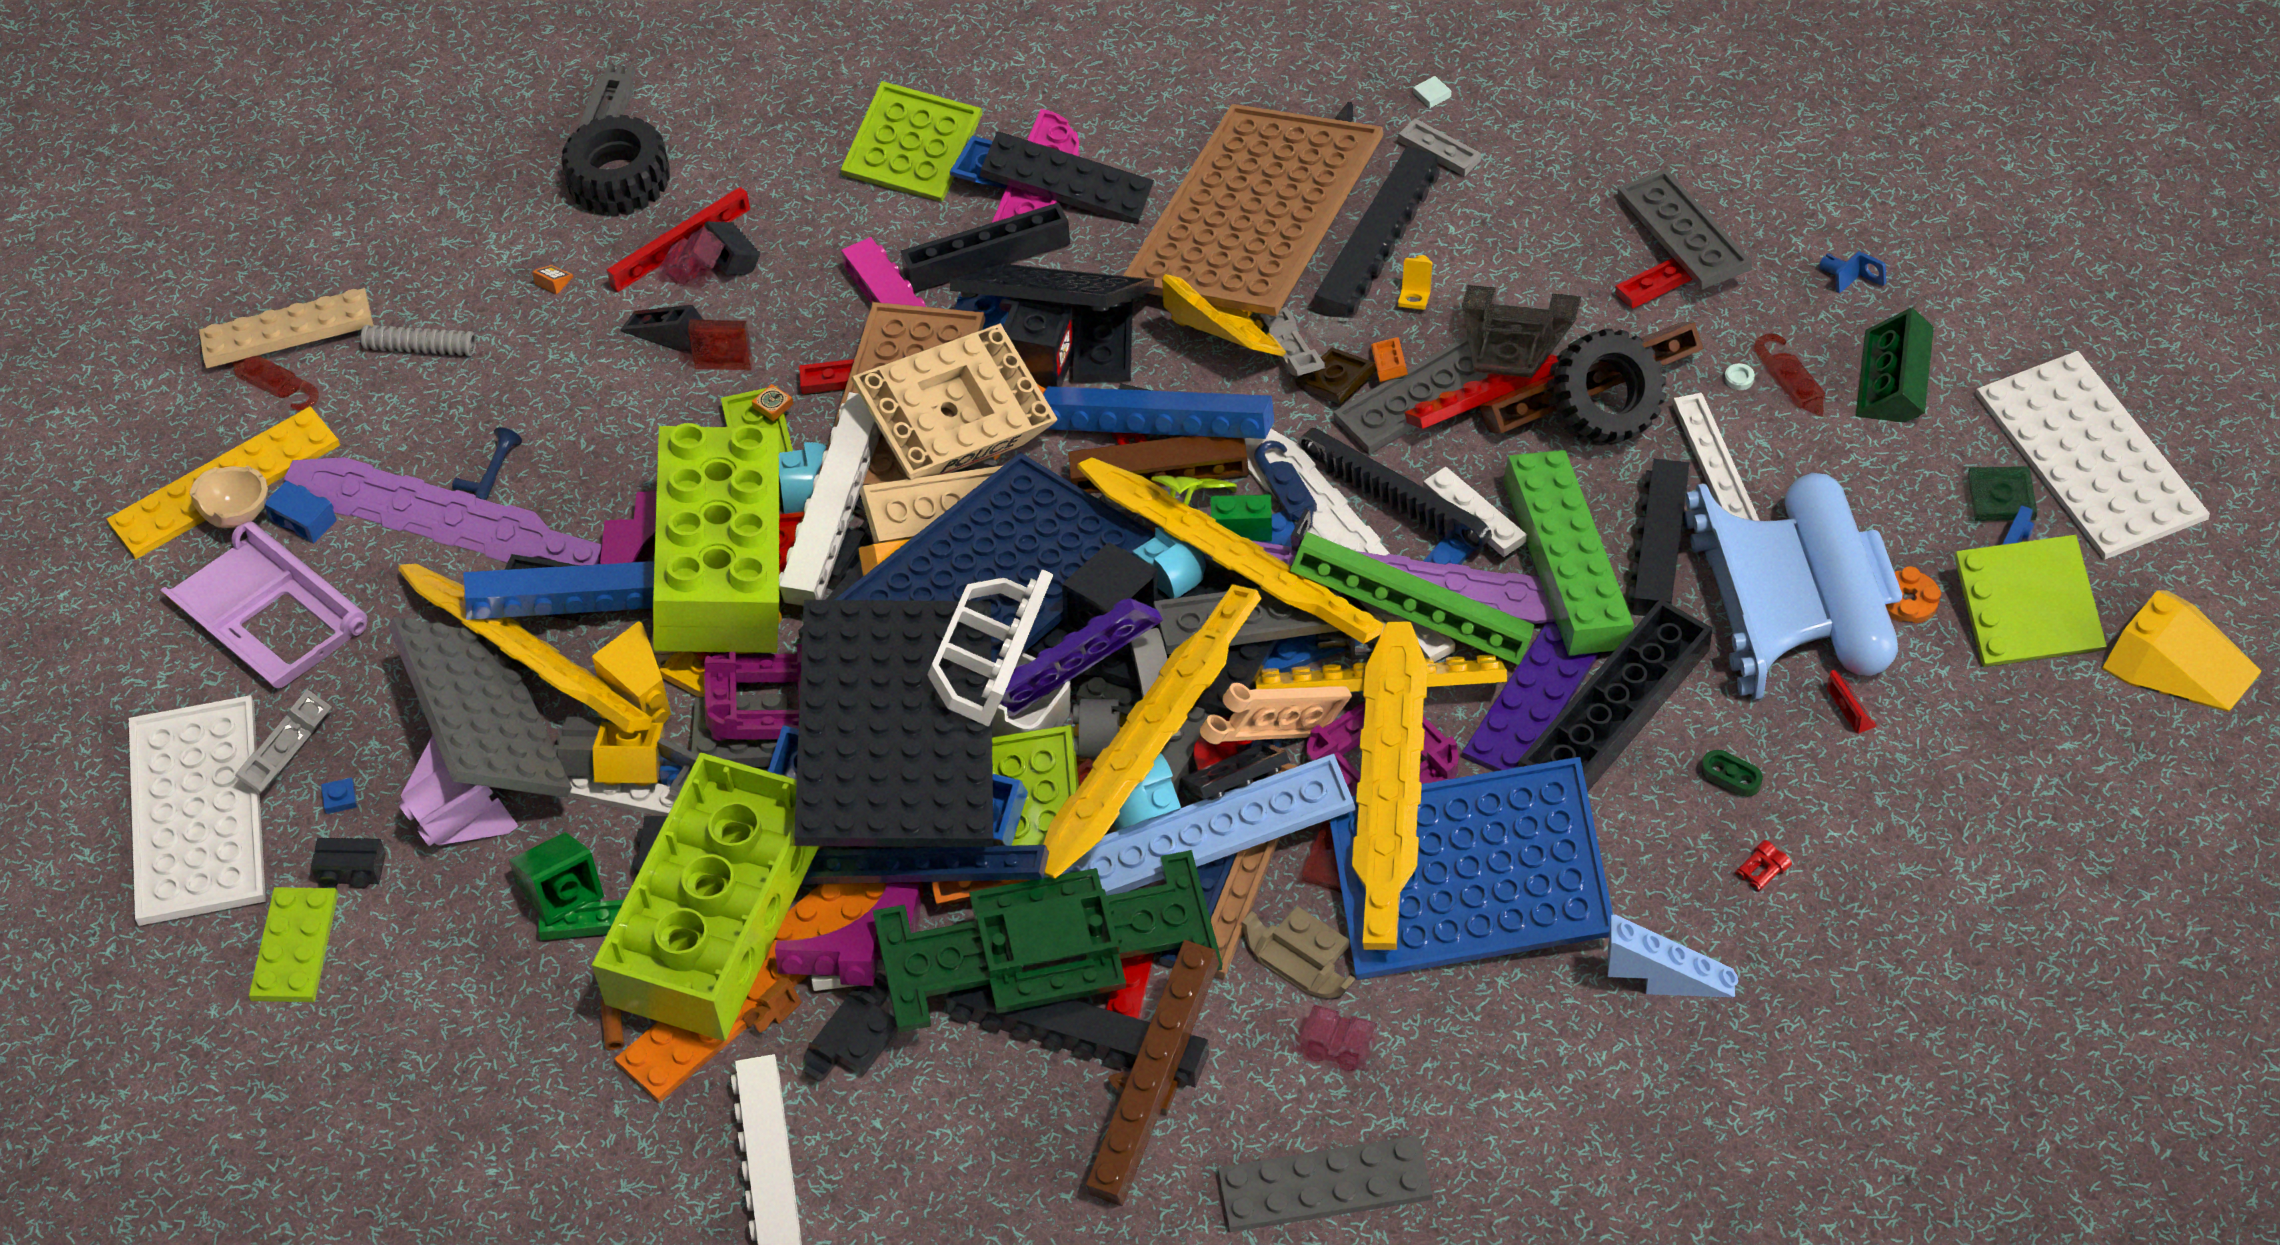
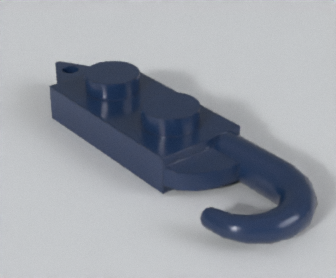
M1272 440L1261 443L1255 449L1254 459L1264 475L1267 485L1290 521H1299L1305 508L1310 510V528H1312L1314 512L1317 511V503L1292 463L1285 461L1269 463L1265 456V452L1272 448L1280 449L1286 453V446Z

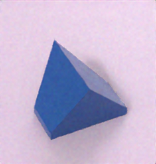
M971 136L951 168L950 175L1005 189L1008 186L980 177L982 165L993 141Z

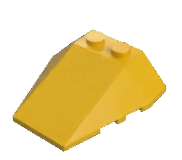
M1168 274L1163 276L1164 307L1172 314L1171 319L1181 326L1189 325L1197 330H1202L1253 350L1282 357L1286 354V351L1272 334L1268 333L1266 335L1261 330L1264 326L1263 323L1258 319L1254 322L1249 317L1252 312L1211 305L1182 278Z
M2157 590L2123 630L2102 667L2104 671L2129 685L2151 688L2168 696L2172 694L2187 698L2190 702L2226 712L2233 708L2261 673V670L2195 605L2168 590Z

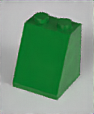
M567 832L557 835L508 860L516 884L538 914L544 919L547 926L564 918L566 914L579 910L578 908L605 897L591 851Z

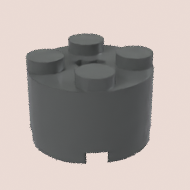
M1081 699L1080 704L1073 706V724H1079V736L1074 737V749L1076 756H1079L1080 762H1094L1102 750L1110 745L1119 732V712H1113V706L1119 705V699Z

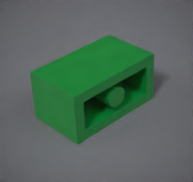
M1271 495L1211 496V517L1216 519L1217 523L1251 541H1272Z

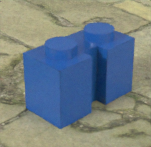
M287 480L266 500L264 506L270 521L287 530L295 531L296 535L313 544L337 521L333 511L334 506L327 498H319L310 493L304 486H297Z

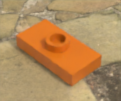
M1399 337L1371 344L1380 382L1408 375Z

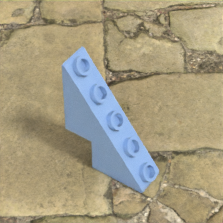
M1611 915L1608 940V977L1646 978V994L1735 997V985L1738 983V977L1733 968L1622 917Z

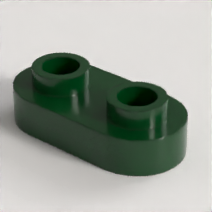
M1723 750L1709 751L1703 757L1701 770L1704 777L1709 781L1744 797L1753 796L1760 791L1763 775L1755 765ZM1713 767H1720L1723 770L1717 771ZM1746 780L1749 781L1751 784H1743L1741 783V781Z

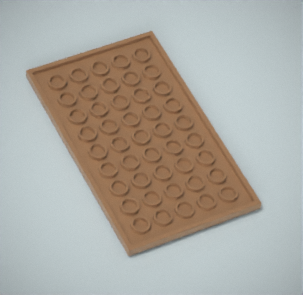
M1232 104L1123 276L1154 279V290L1148 292V294L1163 296L1162 278L1165 274L1182 278L1211 305L1277 316L1382 139V127Z

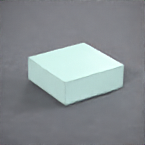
M1436 76L1413 87V93L1429 108L1451 97V90Z

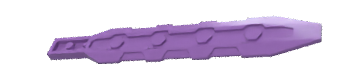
M349 458L293 460L284 477L285 481L287 480L297 486L302 485L319 498H327L334 506L333 511L335 513L345 516L353 515L380 523L386 528L397 531L404 530L432 538L434 542L451 547L456 545L485 554L486 557L508 563L511 554L575 565L600 564L602 544L550 530L533 511L476 498L474 494L460 490H447L427 484L422 479L408 475L402 477L374 469L373 465Z
M1253 541L1263 547L1264 551L1288 565H1291L1297 554L1289 546ZM1356 551L1529 623L1556 622L1539 577L1510 572L1502 574L1471 569L1465 565L1452 563L1443 565L1411 560L1409 557L1387 554L1385 556Z

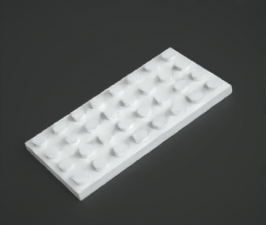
M2079 351L1977 388L1975 395L2104 560L2208 520L2210 513Z
M252 696L129 718L135 920L138 926L266 902L260 793L235 776L236 772L252 753L257 751L255 708Z

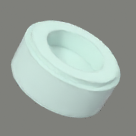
M1733 364L1726 369L1725 383L1732 389L1746 390L1754 383V371L1748 365Z

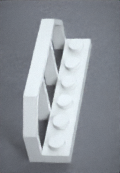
M1041 570L1037 581L1031 579L1027 588L1006 578L967 584L927 674L948 709L986 726L990 725L1008 686L1053 574ZM1001 593L1021 602L1016 612V616L1021 617V619L1014 618L1011 627L964 606L967 599ZM957 622L964 623L1004 641L999 656L1004 657V659L997 658L996 663L948 643ZM942 657L991 678L988 680L981 696L987 699L984 707L955 693L939 666Z

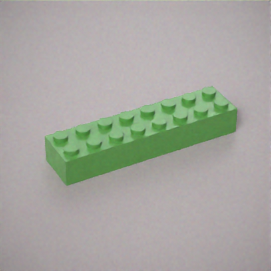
M1566 451L1508 455L1503 482L1521 530L1527 534V546L1568 655L1615 651L1632 632L1634 623Z

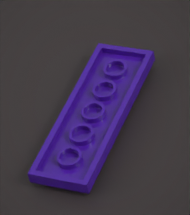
M1124 599L1117 602L1113 606V610L1105 615L1094 617L1088 622V626L1078 632L1066 635L1062 639L1063 642L1057 646L1041 651L1037 658L1029 664L1016 667L1000 705L1007 707L1008 715L1015 716L1162 622L1163 619L1159 611L1133 599Z
M1547 622L1463 750L1462 758L1494 772L1518 768L1519 759L1567 706L1601 652L1568 655L1557 624Z

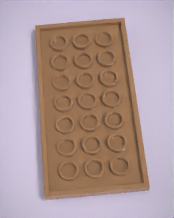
M873 302L841 404L846 403L849 392L859 394L851 380L852 376L981 331L985 322L984 312ZM941 408V412L945 416L954 417L952 410ZM839 410L833 427L838 425ZM882 432L862 486L911 479L907 477ZM829 439V442H828V445H827L826 450H829V447H830V444H831L830 439Z

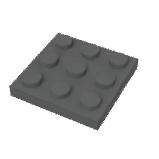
M788 694L736 696L737 710H788ZM695 697L691 752L695 754L701 752L751 767L770 766L778 739L715 740L712 738L711 731L705 723V697Z

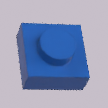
M352 777L321 784L326 814L357 808L355 785Z

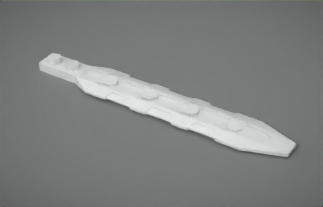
M1270 429L1266 439L1245 438L1249 472L1264 490L1270 492L1273 496L1274 494L1267 485L1264 475L1255 462V449L1261 443L1271 440L1278 441L1286 446V453L1280 449L1272 448L1265 452V456L1269 463L1276 461L1292 463L1316 501L1317 511L1314 512L1312 528L1309 527L1307 532L1354 551L1385 556L1390 554L1380 543L1381 539L1371 527L1366 526L1347 505L1348 501L1337 488H1333L1315 468L1316 464L1299 444L1273 429ZM1292 520L1293 524L1296 526L1298 521ZM1359 600L1368 612L1378 614L1384 620L1389 622H1411L1425 659H1433L1436 662L1455 652V643L1449 636Z

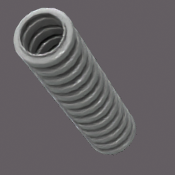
M365 325L361 331L360 339L364 350H369L371 347L372 350L380 348L381 351H386L388 348L392 352L396 349L398 352H403L405 349L408 353L414 350L415 353L423 351L424 354H428L431 351L432 354L440 352L441 355H446L448 352L449 355L457 353L458 356H463L465 353L466 356H472L476 348V337L473 331H467V333L459 331L457 333L455 330H450L448 333L445 329L440 332L438 329L431 331L429 328L424 330L416 328L414 330L412 327L407 329L399 327L397 329L395 326L390 328L382 326L380 328L378 325L373 327Z

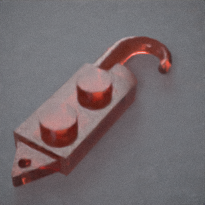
M1773 333L1758 337L1755 341V352L1769 369L1772 376L1799 409L1803 408L1822 417L1824 412L1823 399H1825L1826 393L1795 355L1788 353L1772 355L1765 347V344L1769 341H1777L1782 345H1785L1787 341L1782 336Z
M259 355L232 362L236 377L276 397H289L298 390L309 395L308 400L304 403H292L290 405L292 409L304 410L309 406L313 407L319 399L318 389L313 384Z

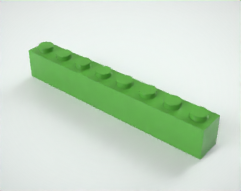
M1307 531L1290 570L1298 575L1517 665L1520 664L1534 629V624Z

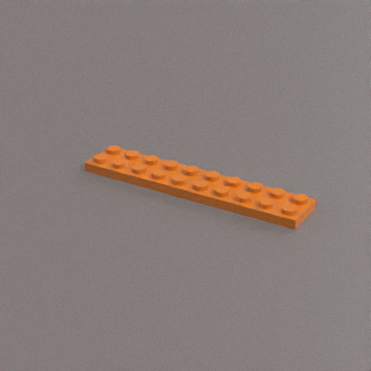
M887 883L819 884L787 912L726 1041L658 1021L614 1058L616 1065L658 1103L663 1101L748 1028L742 1016L749 1009L763 1005L759 997L783 976L790 980L793 987H795L808 976L801 974H778L775 955L777 941L817 937L851 924L877 903L885 891Z

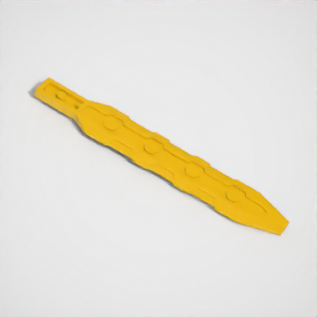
M1092 457L1078 463L1077 468L1108 498L1128 510L1146 517L1180 541L1188 542L1211 556L1212 560L1227 569L1240 573L1281 601L1316 615L1363 644L1381 634L1384 624L1374 619L1370 613L1359 610L1342 597L1335 596L1325 585L1291 572L1292 566L1264 551V548L1230 531L1217 523L1216 519L1200 510L1191 508L1169 495L1168 491L1148 479Z
M419 564L399 565L398 570L417 593L460 619L461 623L472 631L483 635L500 647L501 651L513 659L527 665L537 672L539 677L558 690L597 711L598 716L616 724L620 731L632 734L635 731L650 729L652 717L613 692L605 681L587 669L573 663L549 643L538 639L523 629L521 624L512 618L466 620L463 585Z
M1232 584L1201 629L1173 651L1146 695L1135 704L1127 715V721L1110 745L1102 750L1092 764V770L1074 795L1068 797L1051 821L1043 843L1049 851L1045 876L1056 879L1104 837L1120 814V808L1134 788L1145 779L1154 766L1153 762L1171 736L1177 734L1188 718L1187 714L1205 688L1211 686L1225 666L1229 643L1261 600L1257 590Z
M1387 622L1365 667L1363 697L1366 699L1364 728L1361 730L1360 750L1362 751L1360 782L1357 783L1356 803L1359 805L1357 836L1354 837L1352 857V867L1366 890L1363 929L1364 950H1397L1400 892L1416 870L1418 863L1419 838L1416 836L1418 805L1421 804L1422 783L1419 782L1421 751L1424 750L1425 731L1422 728L1423 703L1424 698L1427 697L1428 666L1411 622Z

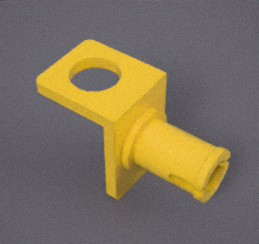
M1418 255L1415 258H1405L1402 290L1398 300L1399 307L1426 309L1431 291L1433 262L1428 257ZM1416 297L1421 300L1418 302L1408 301L1407 298Z

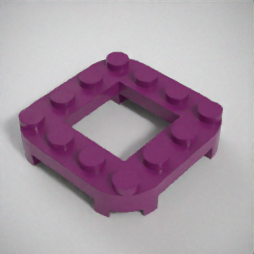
M797 644V654H736V652H721L713 657H706L705 723L711 731L712 738L719 741L726 739H778L783 725L799 729L802 644ZM736 682H797L799 710H737Z
M1366 700L1326 727L1322 728L1319 724L1311 730V736L1307 743V763L1331 754L1335 755L1351 796L1357 795V783L1360 782L1361 774L1343 755L1360 744L1361 730L1364 728ZM1423 715L1422 728L1425 734L1424 750L1421 751L1420 758L1422 763H1420L1419 782L1425 784L1454 779L1458 774L1459 755L1457 743L1452 736L1446 738Z

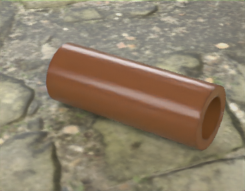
M602 999L600 1001L605 1049L610 1051L624 1048L621 1010L605 1005Z

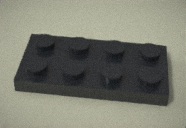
M1133 298L1132 302H1120V306L1108 307L1107 311H1093L1089 305L1076 304L1073 361L1074 382L1131 381Z

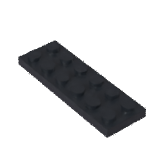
M1000 131L996 132L980 172V177L1132 224L1139 223L1154 183L1152 179Z

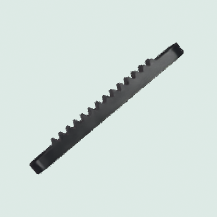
M1310 428L1299 438L1300 447L1305 453L1324 464L1327 473L1335 471V477L1341 478L1344 476L1346 484L1353 481L1355 489L1362 487L1364 494L1371 492L1373 499L1380 497L1381 503L1389 502L1391 509L1399 507V513L1404 514L1408 512L1409 519L1417 517L1418 524L1426 523L1428 530L1436 528L1437 535L1445 533L1446 540L1455 538L1475 550H1480L1492 539L1490 528L1480 518L1323 431Z

